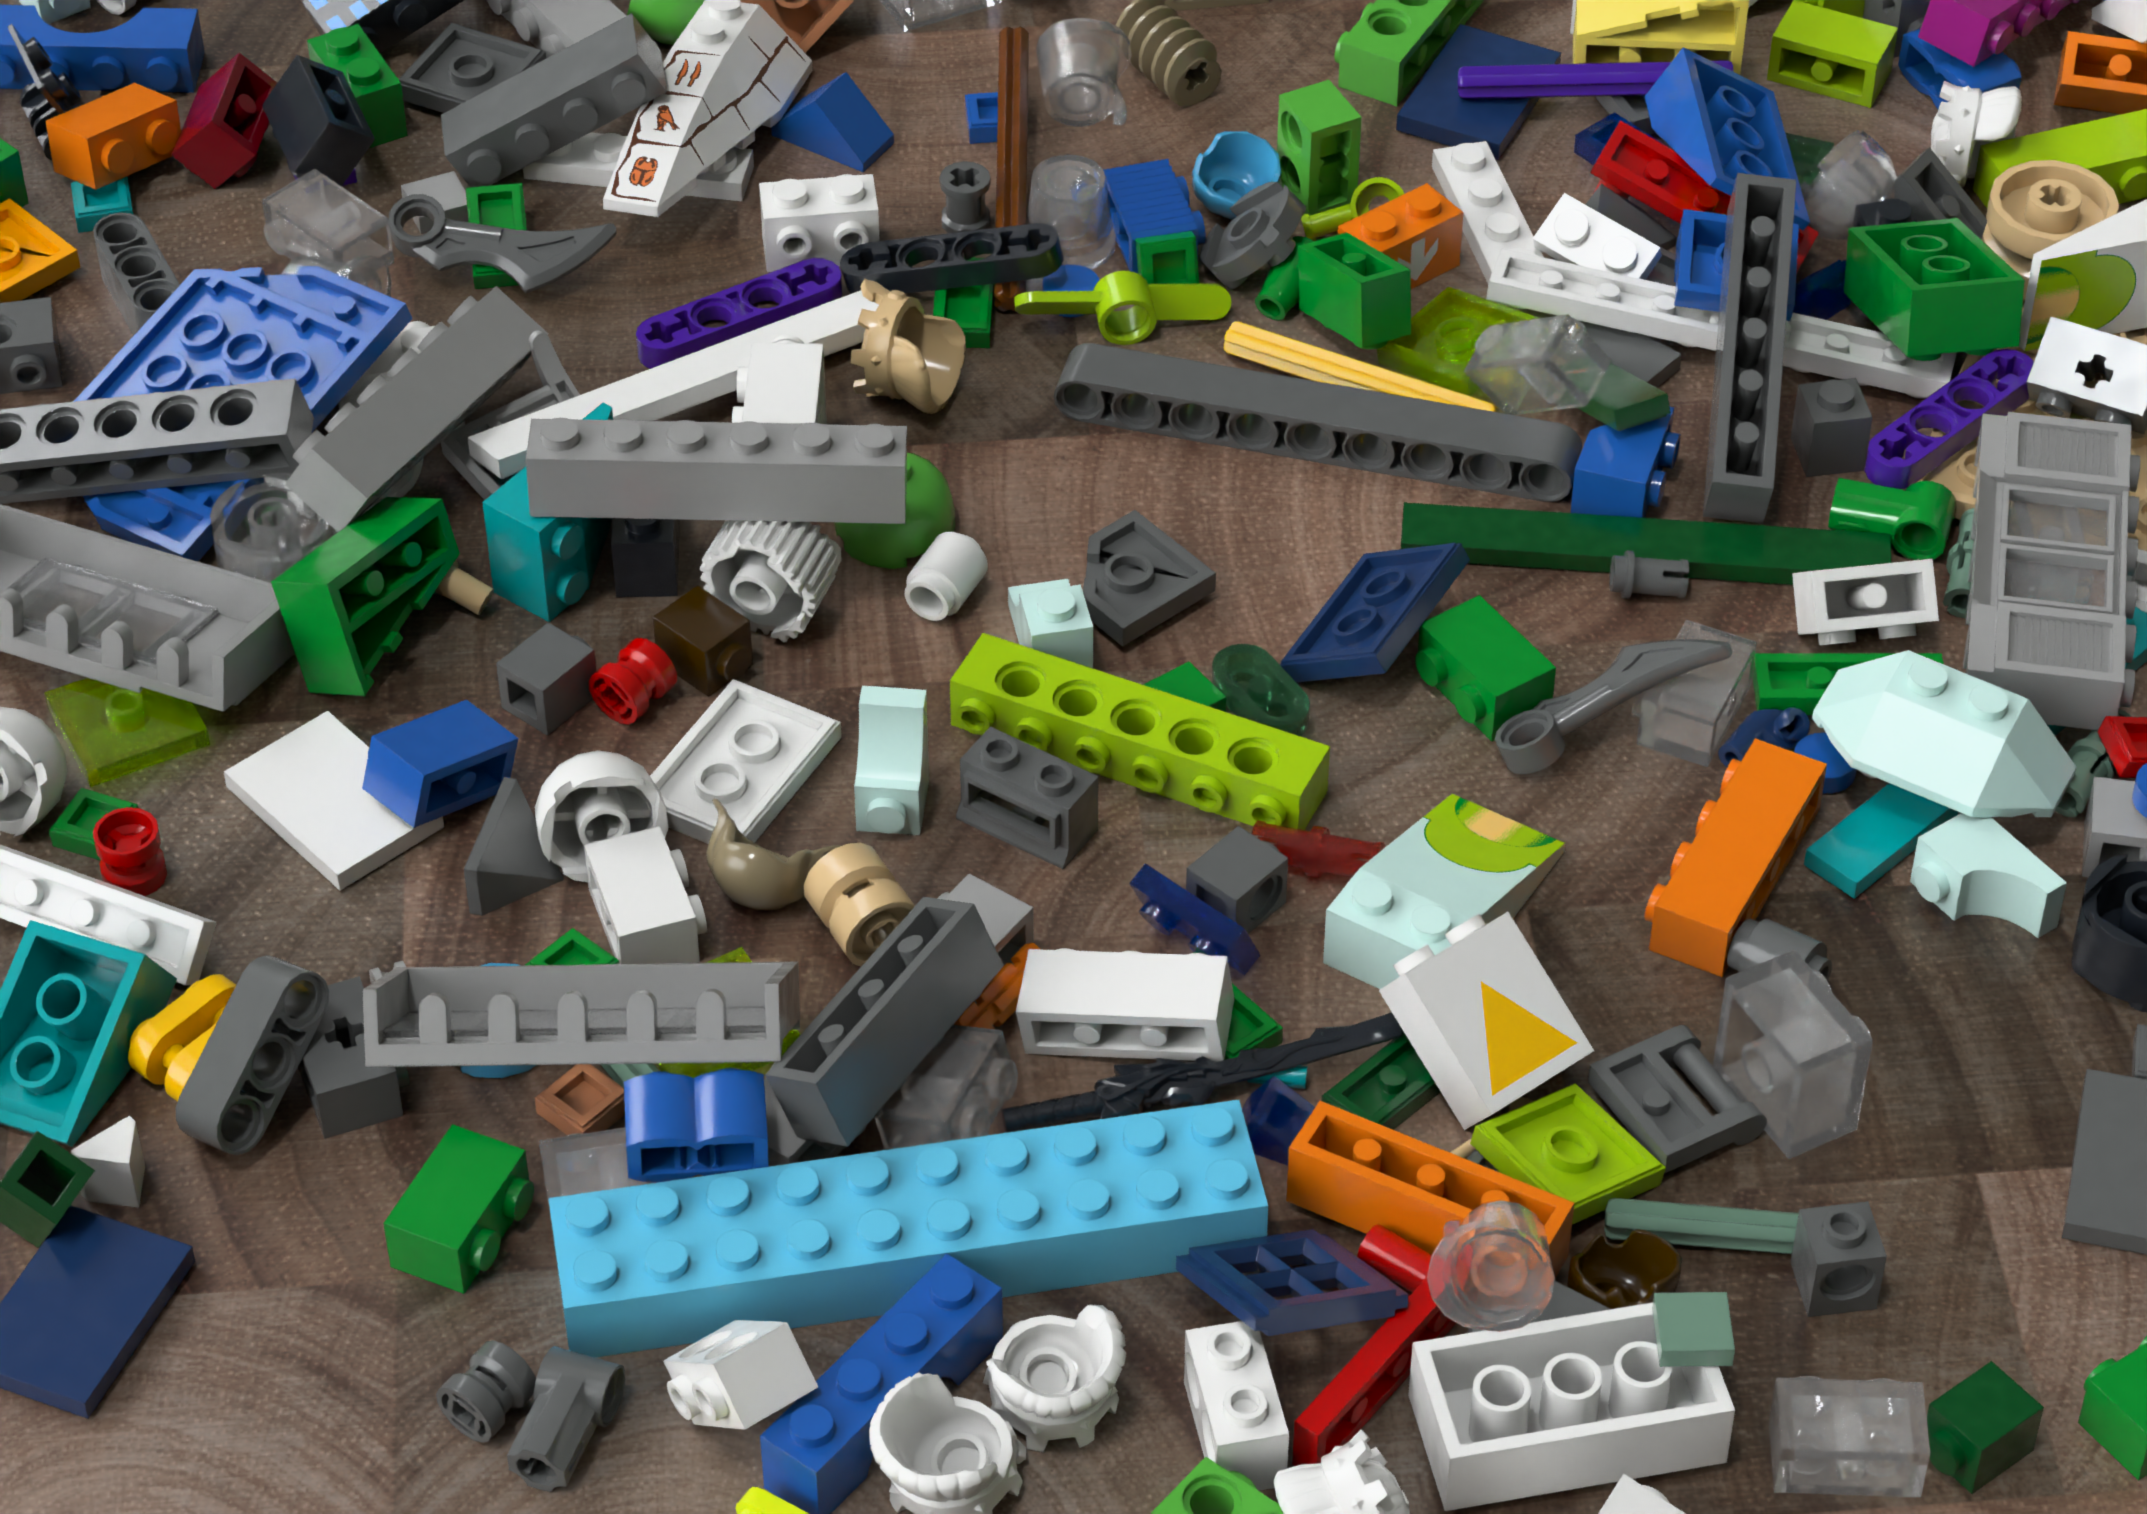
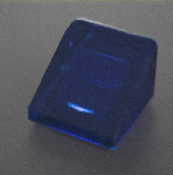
M1275 1076L1248 1097L1242 1112L1254 1154L1288 1165L1289 1146L1315 1107Z

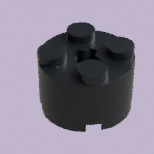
M2128 854L2114 856L2104 861L2091 872L2087 879L2072 944L2073 955L2071 965L2079 976L2086 978L2101 991L2115 998L2127 1001L2135 1010L2147 1013V861L2127 862Z

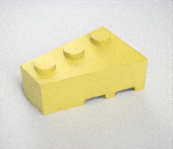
M1576 0L1573 64L1670 62L1684 47L1710 61L1728 60L1732 62L1734 72L1740 75L1749 0Z

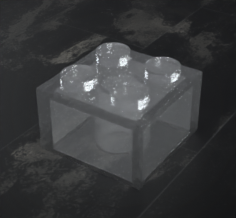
M1793 949L1725 979L1713 1067L1743 1102H1753L1765 1115L1767 1125L1764 1130L1786 1157L1791 1159L1857 1130L1873 1039L1865 1023L1859 1017L1852 1016L1834 996L1826 978L1819 971L1812 970Z

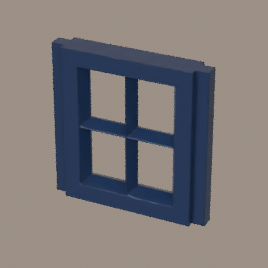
M1314 1229L1190 1247L1189 1254L1176 1256V1270L1255 1332L1262 1331L1267 1336L1395 1316V1309L1408 1307V1293L1326 1234H1319ZM1300 1264H1306V1265H1307V1266H1304V1267H1297V1268H1291V1267H1289V1266L1300 1265ZM1254 1271H1259V1272H1261V1273H1258V1274H1251V1275H1245V1276L1242 1274V1273L1254 1272ZM1331 1288H1338V1289H1340V1290H1338V1291H1332V1292H1326V1293H1324V1292L1322 1291V1290L1331 1289ZM1286 1295L1293 1296V1298L1276 1300L1275 1298H1273Z

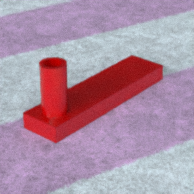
M1621 120L1590 172L1600 178L1594 192L1602 183L1624 198L1629 199L1632 196L1681 224L1684 209L1727 215L1731 199L1730 195L1710 186L1674 150ZM1809 226L1804 231L1799 229L1796 274L1819 234L1818 231Z
M1380 1224L1373 1226L1361 1242L1357 1257L1380 1274L1411 1291L1412 1293L1408 1297V1307L1397 1309L1395 1316L1388 1318L1294 1421L1293 1466L1321 1463V1457L1331 1453L1334 1446H1343L1348 1443L1410 1375L1413 1342L1444 1337L1480 1298L1484 1253L1460 1240L1440 1260Z

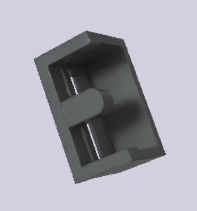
M989 727L961 757V801L956 814L957 820L1061 869H1064L1098 831L1099 776L993 727ZM994 794L1017 806L1010 811L989 801V799ZM1046 819L1050 821V829L1042 826Z

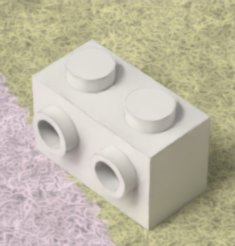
M844 174L828 178L784 179L777 182L759 183L762 237L767 272H773L811 258H823L840 266L842 256L849 249L860 244L879 241V215L873 174Z
M1933 559L1792 573L1798 635L1818 633L1819 645L1856 642L1855 629L1878 627L1879 639L1916 636L1915 623L1939 621Z

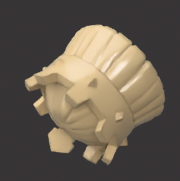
M864 279L860 286L863 297L871 302H875L879 306L876 311L861 309L858 318V325L866 329L863 335L862 348L854 349L851 352V364L864 367L865 378L854 380L853 388L856 394H866V397L889 396L891 399L896 398L899 400L904 398L907 402L927 414L941 411L954 392L965 358L966 342L961 326L952 319L925 315L924 309L917 298L908 297L902 291H889L878 282Z

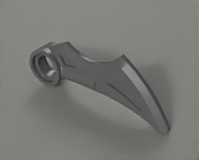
M412 194L401 198L393 205L388 219L392 240L395 247L403 254L413 258L420 257L438 271L465 264L491 266L512 277L525 294L547 286L578 269L600 252L617 234L616 226L613 223L576 230L527 231L446 219L442 205L435 198L424 194ZM416 216H425L434 222L432 229L420 236L407 234L403 227L410 218Z
M1703 639L1662 640L1622 647L1609 668L1592 682L1568 694L1541 700L1532 710L1515 715L1503 723L1496 732V745L1508 770L1515 774L1538 772L1550 766L1562 755L1566 745L1563 739L1564 736L1651 687L1691 670L1730 658L1733 652L1728 642Z

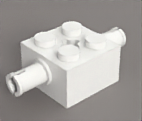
M792 335L778 336L771 343L751 342L748 367H738L737 402L744 403V407H733L732 423L753 421L757 423L827 424L823 344L804 343L800 338Z

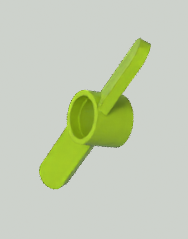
M1116 271L1104 276L1097 282L1093 291H1030L1014 297L1015 311L1020 314H1096L1102 336L1109 342L1118 345H1131L1144 340L1153 332L1157 320L1221 319L1229 312L1232 303L1229 292L1218 284H1148L1144 277L1132 271ZM1135 305L1127 310L1113 311L1121 306Z

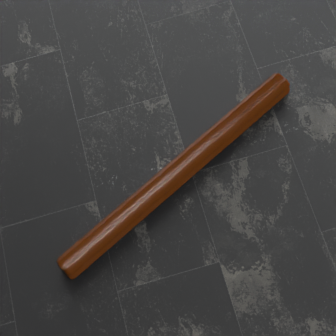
M1007 26L999 33L995 228L1026 224L1029 33L1021 26L1015 29ZM1026 280L995 283L994 305L1002 312L1009 309L1015 311L1014 297L1025 292Z

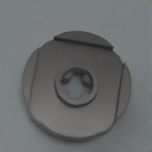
M1268 182L1251 190L1229 208L1236 217L1228 224L1225 230L1216 223L1206 237L1201 250V261L1228 289L1240 286L1251 273L1258 270L1265 263H1268L1270 266L1280 264L1294 250L1296 243L1290 236L1304 215L1306 206L1286 185L1283 188L1278 182Z

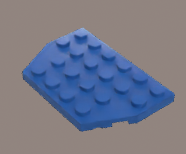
M299 266L297 274L265 275L262 267L241 268L236 271H224L221 268L194 269L73 402L295 378L313 414V432L412 320V316L406 303L319 266ZM272 477L86 495L83 498L102 530L123 540L198 562Z

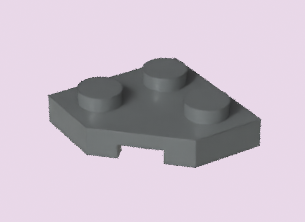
M1136 510L1089 536L1086 577L1083 586L1084 598L1091 621L1122 646H1125L1215 591L1216 573Z

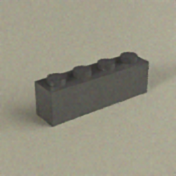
M631 13L441 114L445 157L470 187L490 186L666 93L667 87L661 51Z
M923 897L781 1056V1062H776L765 1074L797 1137L848 1147L865 1130L869 1121L894 1092L904 1085L907 1077L932 1048L942 1041L945 1033L970 1004L980 997L983 989L1002 969V961L975 904Z

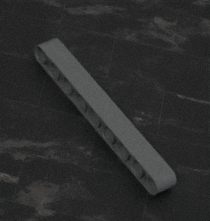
M1094 343L1078 345L1070 352L1053 396L1055 405L1061 413L1081 422L1542 502H1555L1569 494L1574 480L1575 467L1582 451V441L1577 432L1569 426L1558 422Z

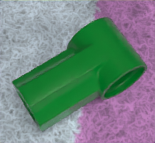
M1838 478L1830 510L1828 528L1841 531L1890 534L1893 546L1904 557L1911 560L1936 559L1943 553L1946 547L1956 511V498L1944 485L1933 481H1919L1911 484L1905 490Z

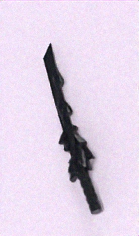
M1391 1012L1351 1026L1316 1028L1310 1038L1270 1049L1254 1048L1240 1050L1238 1057L1215 1063L1202 1056L1197 1058L1196 1062L1187 1063L1172 1059L1156 1058V1062L1151 1064L1114 1065L1116 1076L1098 1080L1094 1085L1095 1091L1001 1109L1005 1133L1062 1125L1072 1123L1073 1121L1092 1119L1093 1117L1106 1119L1141 1114L1144 1109H1151L1160 1101H1162L1163 1105H1170L1171 1107H1177L1181 1104L1203 1105L1217 1087L1273 1074L1400 1038L1404 1031Z

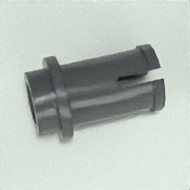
M1626 550L1624 556L1613 555L1609 575L1610 592H1621V597L1624 599H1629L1631 593L1674 596L1684 599L1689 579L1684 578V574L1689 573L1688 560L1684 559L1678 561L1635 557L1634 551Z

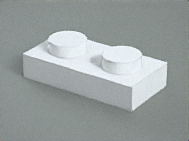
M1566 193L1562 195L1533 237L1535 248L1558 261L1643 280L1647 279L1662 257L1659 246Z

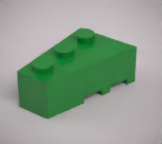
M385 497L271 581L309 693L365 696L374 683L370 673L384 652H395L403 640L398 631L413 609L423 610L460 554L442 499Z

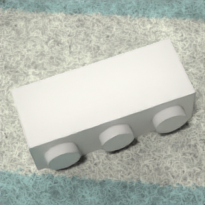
M1068 948L1057 950L1029 949L1016 1008L1025 1054L1140 1059L1163 1058L1196 1061L1197 1058L1204 1056L1214 1062L1223 1061L1234 1004L1227 956H1210L1201 953L1182 955L1141 953L1137 951H1076Z

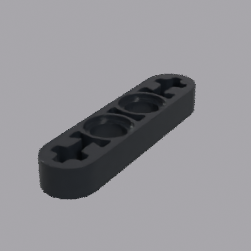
M1033 223L860 244L849 249L842 256L840 268L847 290L851 294L861 290L860 286L864 279L878 282L889 291L898 290L906 294L1038 279L1056 272L1062 266L1064 256L1057 230L1045 223ZM991 254L981 260L968 261L977 255ZM936 260L927 266L912 267L923 261Z

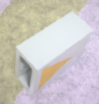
M1509 912L1488 924H1485L1480 914L1475 915L1445 934L1451 946L1434 955L1428 944L1394 964L1393 966L1400 977L1379 990L1464 1130L1491 1116L1594 1051Z

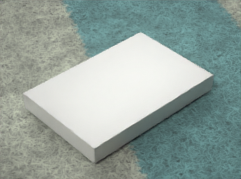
M733 679L650 775L662 794L667 810L668 827L708 844L718 818V812L712 802L715 798L722 803L730 818L735 821L737 829L746 838L755 843L841 739V722Z
M329 711L324 712L224 771L226 787L339 890L344 889L444 828L443 816L413 828L362 789L369 747Z

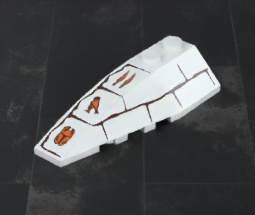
M705 0L663 62L667 92L643 104L638 110L605 192L603 209L659 217L697 187V175L706 172L714 173L726 164V153L733 147L745 149L755 141V130L763 125L771 128L781 120L812 72V60L759 4L744 3L740 0Z

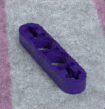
M811 258L650 317L643 321L636 331L637 352L640 363L646 368L651 369L839 299L843 295L842 272L839 266L830 260ZM762 301L779 303L776 307L756 308L752 306ZM711 320H723L728 322L727 325L717 328L704 327L701 325L702 323Z
M2011 349L1995 350L1984 356L1880 431L1869 441L1865 465L1867 478L1875 485L1895 489H1905L1919 481L1979 437L1983 414L2007 416L2008 412H2013L2029 399L2026 381L2034 361L2028 355ZM1963 400L1974 401L1984 407L1981 409H1968L1959 406L1956 402ZM1921 428H1934L1943 431L1946 435L1931 437L1921 434L1918 430Z

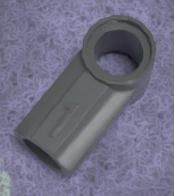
M556 1346L549 1349L543 1358L536 1377L534 1404L507 1454L509 1470L520 1476L527 1486L542 1491L551 1492L553 1488L558 1486L566 1487L597 1425L607 1427L617 1413L625 1386L626 1371L624 1366Z

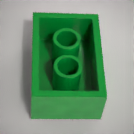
M1958 218L1848 228L1844 293L1907 357L1918 361H1933L1939 359L1941 354L1954 352L1986 356L1997 350V348L2019 346L2025 280Z

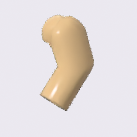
M455 560L434 593L449 598L475 614L480 615L490 601L494 589L459 569L458 562Z

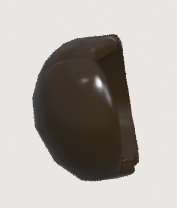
M1636 1229L1632 1231L1629 1237L1618 1245L1606 1243L1604 1236L1598 1234L1583 1249L1582 1253L1576 1254L1570 1260L1567 1287L1610 1309L1652 1303L1654 1293L1676 1292L1681 1274L1682 1257L1669 1241L1647 1230Z

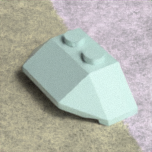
M1909 650L1839 669L1813 711V721L1819 728H1824L1829 740L1850 767L1970 817H2015L2030 813L2035 817H2051L2076 771V765L2028 698Z

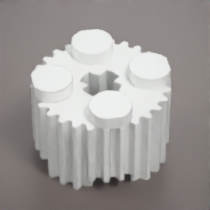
M725 520L702 558L703 563L700 566V570L703 573L700 578L701 581L706 582L703 587L704 590L750 620L751 631L756 632L757 628H759L766 635L773 631L771 633L772 638H779L781 641L787 642L789 637L794 639L799 632L802 633L830 588L841 562V548L835 541L829 539L827 534L819 532L821 529L819 525H812L810 522Z

